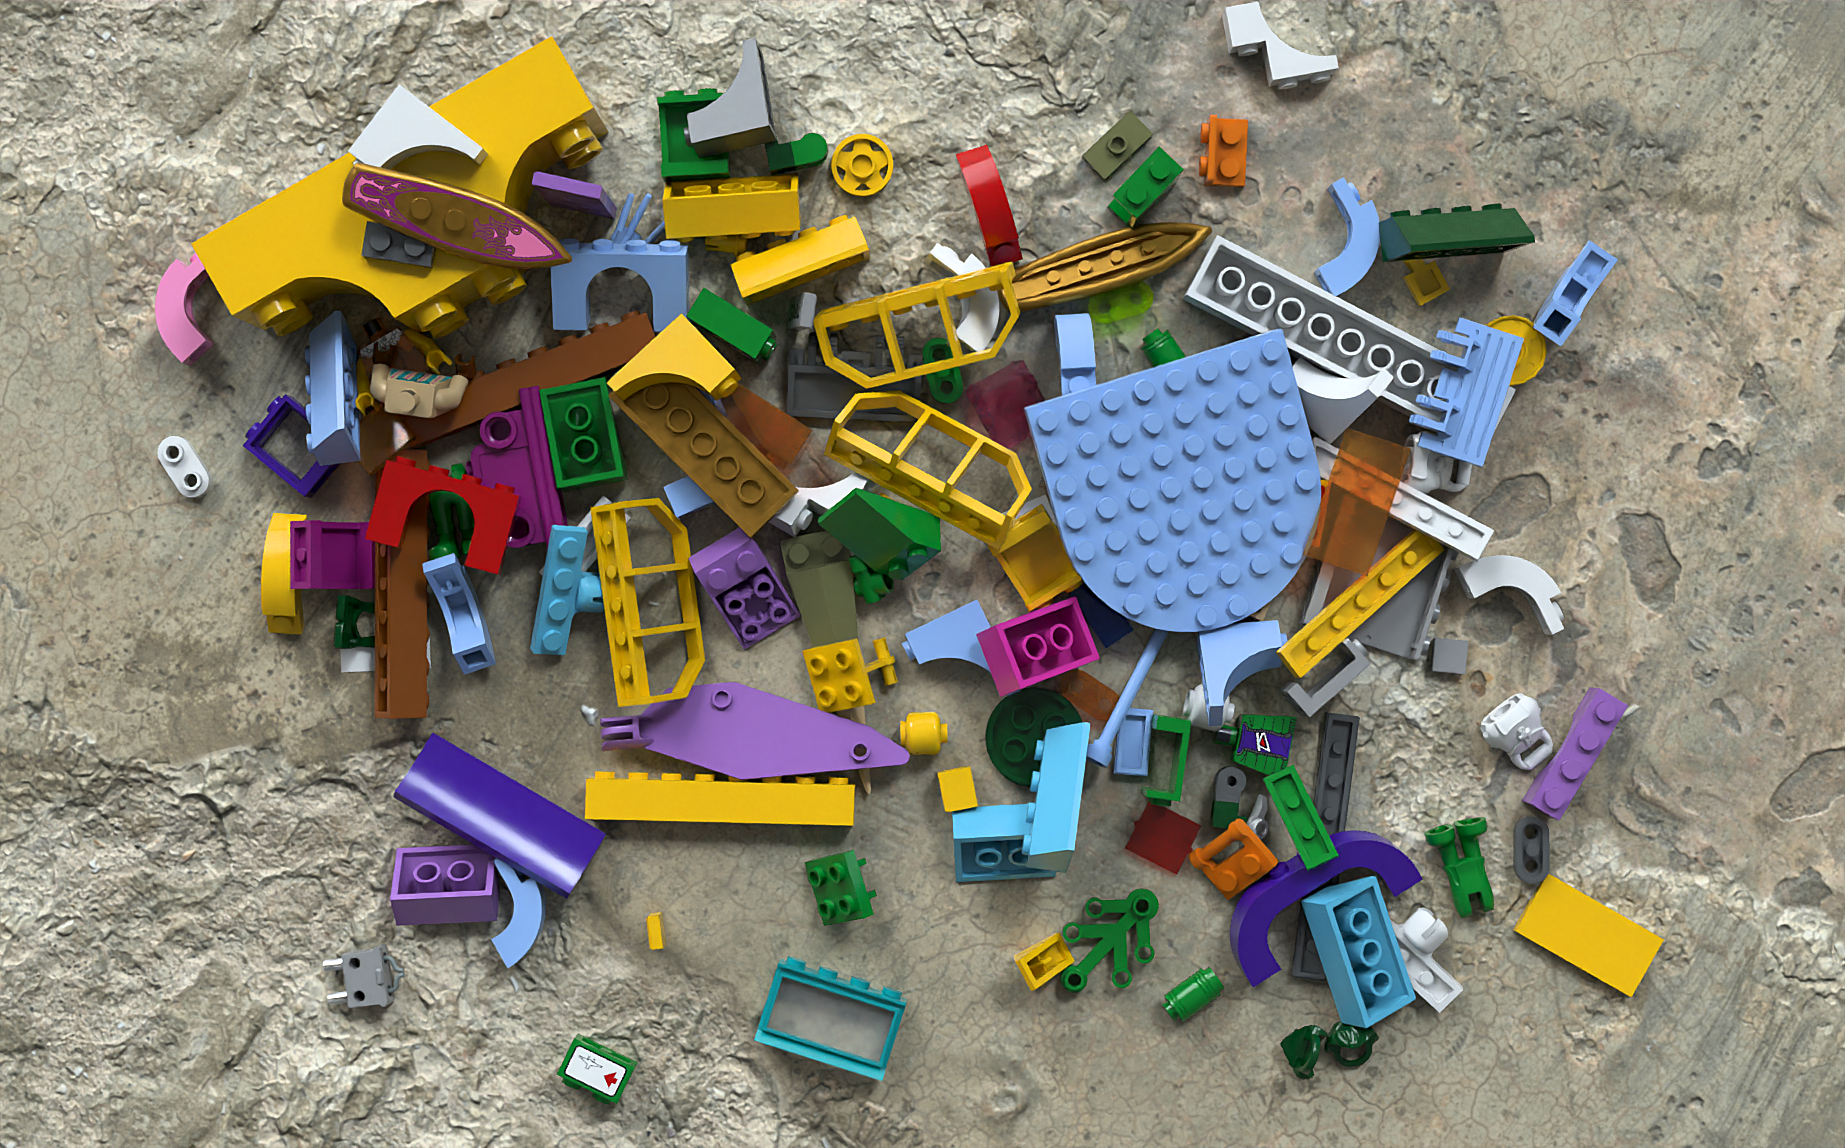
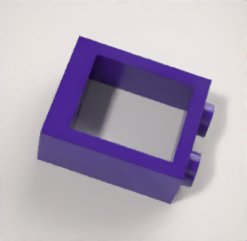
M287 394L282 398L278 396L268 406L267 412L269 414L262 423L257 422L248 430L245 435L248 440L243 444V447L304 497L312 498L341 463L320 466L319 462L316 461L301 479L262 447L292 410L308 422L305 406Z

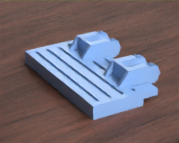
M1459 317L1454 332L1466 335L1467 338L1443 330H1438L1436 338L1441 342L1464 348L1461 358L1440 350H1432L1430 358L1437 362L1457 368L1456 372L1442 368L1433 395L1447 401L1444 402L1424 395H1417L1415 401L1420 406L1443 412L1441 420L1437 422L1416 414L1410 416L1409 422L1436 432L1435 436L1422 432L1418 447L1477 467H1483L1524 338Z

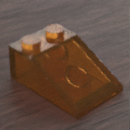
M738 383L731 396L762 447L768 452L766 458L782 469H785L787 464L795 468L815 436L813 430Z

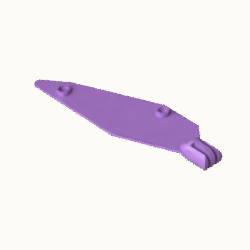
M736 682L692 686L687 698L652 703L640 715L600 719V725L606 727L601 730V739L608 740L601 744L602 751L645 748L740 780L900 766L907 764L910 759L909 752L870 726ZM674 687L666 689L662 694L672 693ZM864 748L867 752L863 757H857L854 754L855 750Z

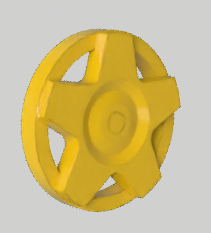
M855 134L844 139L836 147L831 160L832 174L836 183L845 192L858 197L871 196L880 192L889 183L893 173V157L888 146L879 138L870 134ZM869 141L877 144L883 151H872ZM854 142L851 152L842 151L844 147ZM888 165L887 174L882 179L879 171ZM837 166L846 172L843 181L838 175ZM861 184H865L870 188L869 190H855Z

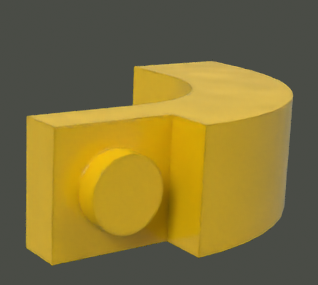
M273 513L269 524L261 571L262 615L267 616L269 633L302 635L305 627L301 589H290V521L308 520L307 515Z

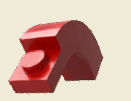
M988 145L955 154L963 184L979 225L990 267L1023 260L1010 205Z

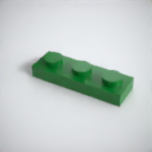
M1294 764L1263 778V782L1307 871H1311L1338 858L1339 855Z

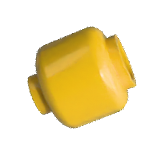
M911 712L906 716L905 721H900L901 747H906L909 755H937L941 750V743H948L947 723H941L940 716L936 712Z

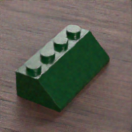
M1500 203L1484 205L1480 211H1472L1471 206L1451 208V213H1441V208H1430L1421 210V215L1412 216L1410 210L1395 211L1390 213V218L1378 223L1383 262L1506 253L1535 243V237L1515 208L1502 209V204Z

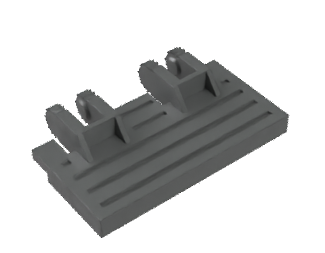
M816 332L809 333L808 364H803L804 349H789L787 416L837 418L853 396L858 393L900 390L921 402L922 375L866 389L825 365V362H816L819 343ZM830 333V345L834 357L837 358L838 333ZM876 335L875 367H870V352L842 351L841 361L870 378L896 372L894 365H883L884 335ZM897 336L902 359H904V336ZM908 354V368L921 366L923 355ZM896 407L856 410L850 417V419L918 421L917 418Z

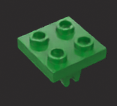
M854 850L804 862L808 881L812 886L818 913L822 918L824 926L864 919L874 915L869 899L876 897L877 894L875 889L866 891L859 868L867 864L865 858L857 860Z

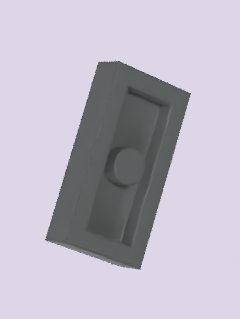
M367 221L361 256L433 268L435 247L399 233L380 223Z

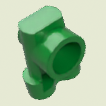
M856 555L848 558L852 573H855L856 576L854 579L855 592L859 597H864L866 604L877 602L885 597L886 594L893 592L894 580L874 571Z

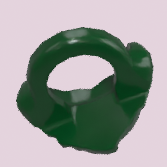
M1338 1021L1333 1025L1328 1033V1037L1325 1039L1324 1051L1333 1054L1335 1060L1342 1066L1357 1067L1364 1064L1370 1058L1372 1046L1378 1041L1379 1036L1371 1026L1363 1028ZM1362 1044L1366 1046L1364 1054L1356 1060H1346L1341 1056V1047L1356 1049Z
M1316 1025L1295 1029L1280 1043L1289 1061V1065L1293 1068L1294 1074L1301 1080L1313 1078V1068L1319 1056L1320 1043L1324 1038L1328 1037L1327 1032Z

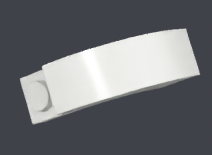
M938 243L922 262V264L942 279L985 268L972 253L963 263L952 249L942 247ZM989 287L977 289V294L974 296L960 299L962 317L956 332L963 355L984 350L992 339L999 318L997 290L990 291Z
M1496 555L1481 557L1478 562L1471 560L1453 569L1467 598H1476L1497 587H1509L1518 591L1527 599L1545 635H1553L1564 629L1561 623L1564 620L1563 613L1556 602L1551 603L1550 598L1560 594L1561 591L1554 580L1537 565L1514 556Z

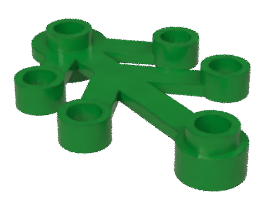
M1139 888L1133 890L1126 899L1101 900L1098 897H1091L1085 903V911L1088 916L1099 918L1104 913L1125 914L1116 923L1079 925L1076 922H1068L1063 926L1062 935L1070 943L1078 942L1081 938L1103 937L1078 965L1072 964L1062 970L1060 980L1062 986L1067 991L1072 993L1082 991L1087 985V975L1112 948L1114 953V970L1111 974L1113 984L1118 988H1126L1131 984L1132 975L1128 970L1126 932L1135 922L1138 944L1134 948V956L1138 962L1143 964L1153 960L1155 952L1150 945L1149 920L1155 917L1159 908L1158 899L1153 892L1148 889ZM1142 899L1146 900L1148 908L1143 912L1138 911L1136 903ZM1096 901L1101 904V910L1094 914L1089 911V905ZM1071 926H1075L1079 930L1075 938H1069L1066 935V930ZM1142 947L1150 949V955L1145 959L1138 956V951ZM1119 972L1127 973V981L1124 983L1116 982V974ZM1071 974H1078L1081 977L1080 983L1077 985L1069 984V976Z

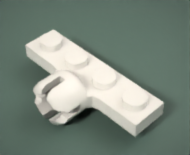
M1419 908L1403 924L1398 925L1391 919L1390 921L1413 989L1440 1013L1463 991V987L1432 958L1433 952L1448 938L1445 924L1439 918L1435 920L1432 917L1434 913L1430 910Z

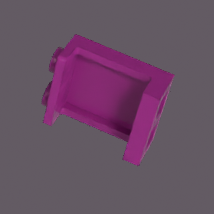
M290 521V589H375V541L365 539L369 522Z

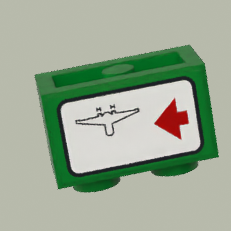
M578 1033L573 1039L557 1075L563 1078L562 1083L573 1089L580 1090L583 1087L593 1092L592 1097L599 1102L610 1105L612 1101L617 1104L638 1062Z

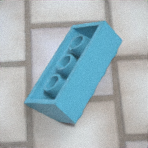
M1082 722L1046 729L1043 741L1037 740L1034 760L1040 761L1039 772L1033 771L1030 791L1036 792L1035 803H1028L1026 823H1032L1030 835L1024 834L1021 854L1027 855L1026 867L1062 873L1067 872L1075 848L1090 723Z
M1375 876L1326 887L1301 901L1341 1023L1367 1028L1416 999Z

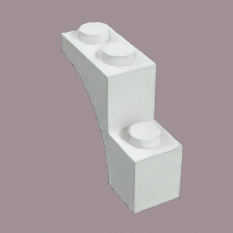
M1259 2L1225 7L1222 19L1229 54L1238 52V56H1249L1258 53V48H1262L1268 86L1278 85V89L1281 90L1298 86V81L1310 79L1312 84L1330 80V75H1334L1338 70L1336 55L1316 56L1293 49L1281 41L1272 32L1263 18Z
M854 472L842 481L819 488L796 487L799 492L769 523L796 537L800 529L805 530L813 518V511L823 515L853 489L859 488L876 494L881 486Z

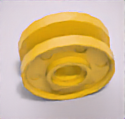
M1511 315L1499 317L1485 324V326L1524 338L1509 386L1523 384L1535 377L1544 365L1547 349L1543 334L1533 328V322L1524 317Z

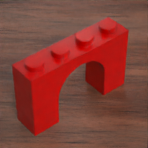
M396 456L395 462L386 460L365 539L402 549L409 520L416 504L422 498L434 492H453L461 496L469 504L475 521L474 532L464 566L500 575L521 501V496L514 494L516 488L496 483L494 489L481 485L483 479L466 474L462 475L461 480L448 476L450 470L433 465L429 466L428 471L415 468L417 461Z

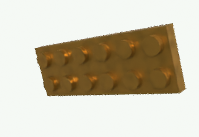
M676 382L658 383L638 390L624 401L614 390L608 395L751 539L799 492L694 386Z

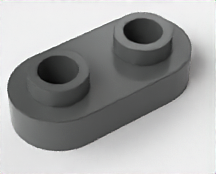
M1525 816L1516 822L1513 829V868L1519 879L1530 884L1543 881L1549 873V828L1542 819L1534 816ZM1532 826L1535 834L1532 838L1527 839L1525 830ZM1528 860L1535 862V868L1531 872H1527L1525 869V863Z

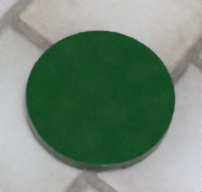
M1038 687L1021 689L1002 699L992 711L985 733L988 755L993 765L1005 778L1018 785L1030 787L1033 771L1039 772L1040 761L1034 760L1037 740L1043 741L1046 729L1082 723V719L1073 704L1055 691Z

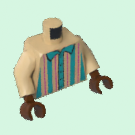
M378 342L373 345L372 361L374 366L372 369L370 392L375 399L385 403L384 411L434 418L458 407L468 385L467 379H471L476 375L475 357L472 356L469 362L463 363L462 354H458L454 359L456 375H453V377L389 368L393 363V345L390 344V350L380 351L378 350Z

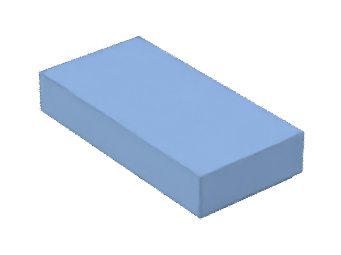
M1129 708L1116 736L1114 774L1147 777L1153 710Z

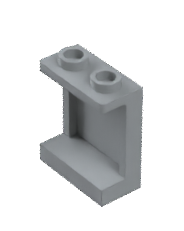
M1345 638L1337 645L1339 650L1345 655V659L1307 692L1298 683L1287 682L1279 689V692L1301 716L1311 717L1371 664L1365 658L1369 654L1368 651L1357 639L1353 641L1352 639Z

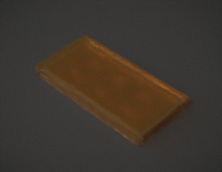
M1346 428L1303 556L1368 577L1411 448Z

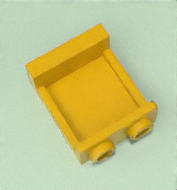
M1043 504L1038 505L1013 521L1006 541L1000 550L986 544L1019 592L1028 611H1032L1035 608L1039 610L1049 606L1054 601L1053 597L1063 591L1066 593L1072 592L1083 583L1082 578L1077 574L1066 554L1057 526Z

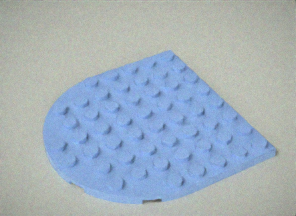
M1283 329L1271 330L1024 408L1066 554L1077 574L1095 596L1126 618L1145 626L1173 632H1197L1227 626L1253 614L1275 598L1295 576L1305 560L1318 525L1321 507V480L1316 453Z

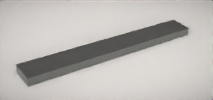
M1325 712L1313 805L1330 836L1345 831L1360 717ZM1340 873L1301 897V901L1326 887L1337 885ZM1300 902L1291 976L1326 981V975L1302 903Z

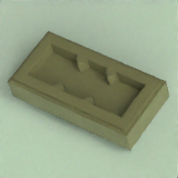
M1130 110L1082 155V158L1105 181L1147 142L1153 134Z

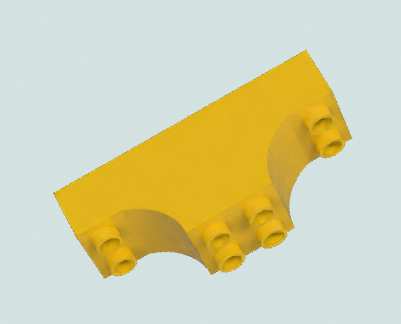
M551 36L429 106L488 153L480 165L457 153L428 151L402 160L391 170L468 189L501 201L526 214L528 202L534 190L532 185L534 172L544 173L548 167L562 159L568 169H574L588 163L603 151L597 139L609 133L569 62ZM350 152L191 243L231 315L263 330L273 327L277 336L292 333L313 319V315L307 306L322 297L334 294H358L379 299L396 320L418 332L429 330L434 339L441 338L459 329L469 321L463 307L477 299L488 297L492 305H498L522 292L527 287V284L521 274L529 270L503 268L478 263L437 248L433 268L361 256L367 221L378 222L354 212L342 204L344 182L354 166L352 163L356 160V157Z

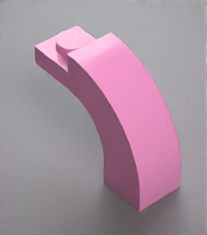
M196 253L191 257V264L189 266L178 259L169 266L160 281L155 300L156 323L163 341L181 363L189 366L215 344L199 327L193 314L195 293L200 285L210 277Z

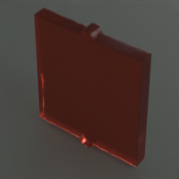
M1147 802L1139 820L1134 821L1135 828L1125 849L1177 875L1187 854L1193 851L1191 846L1201 825L1164 806Z

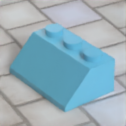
M1028 804L982 806L952 811L956 882L1056 877L1055 871L1026 867L1027 855L1021 854L1024 834L1030 835L1032 823H1026Z

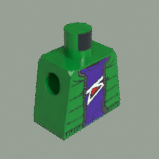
M1239 714L1237 726L1223 725L1220 730L1216 731L1214 743L1232 747L1230 760L1272 775L1287 768L1297 717Z

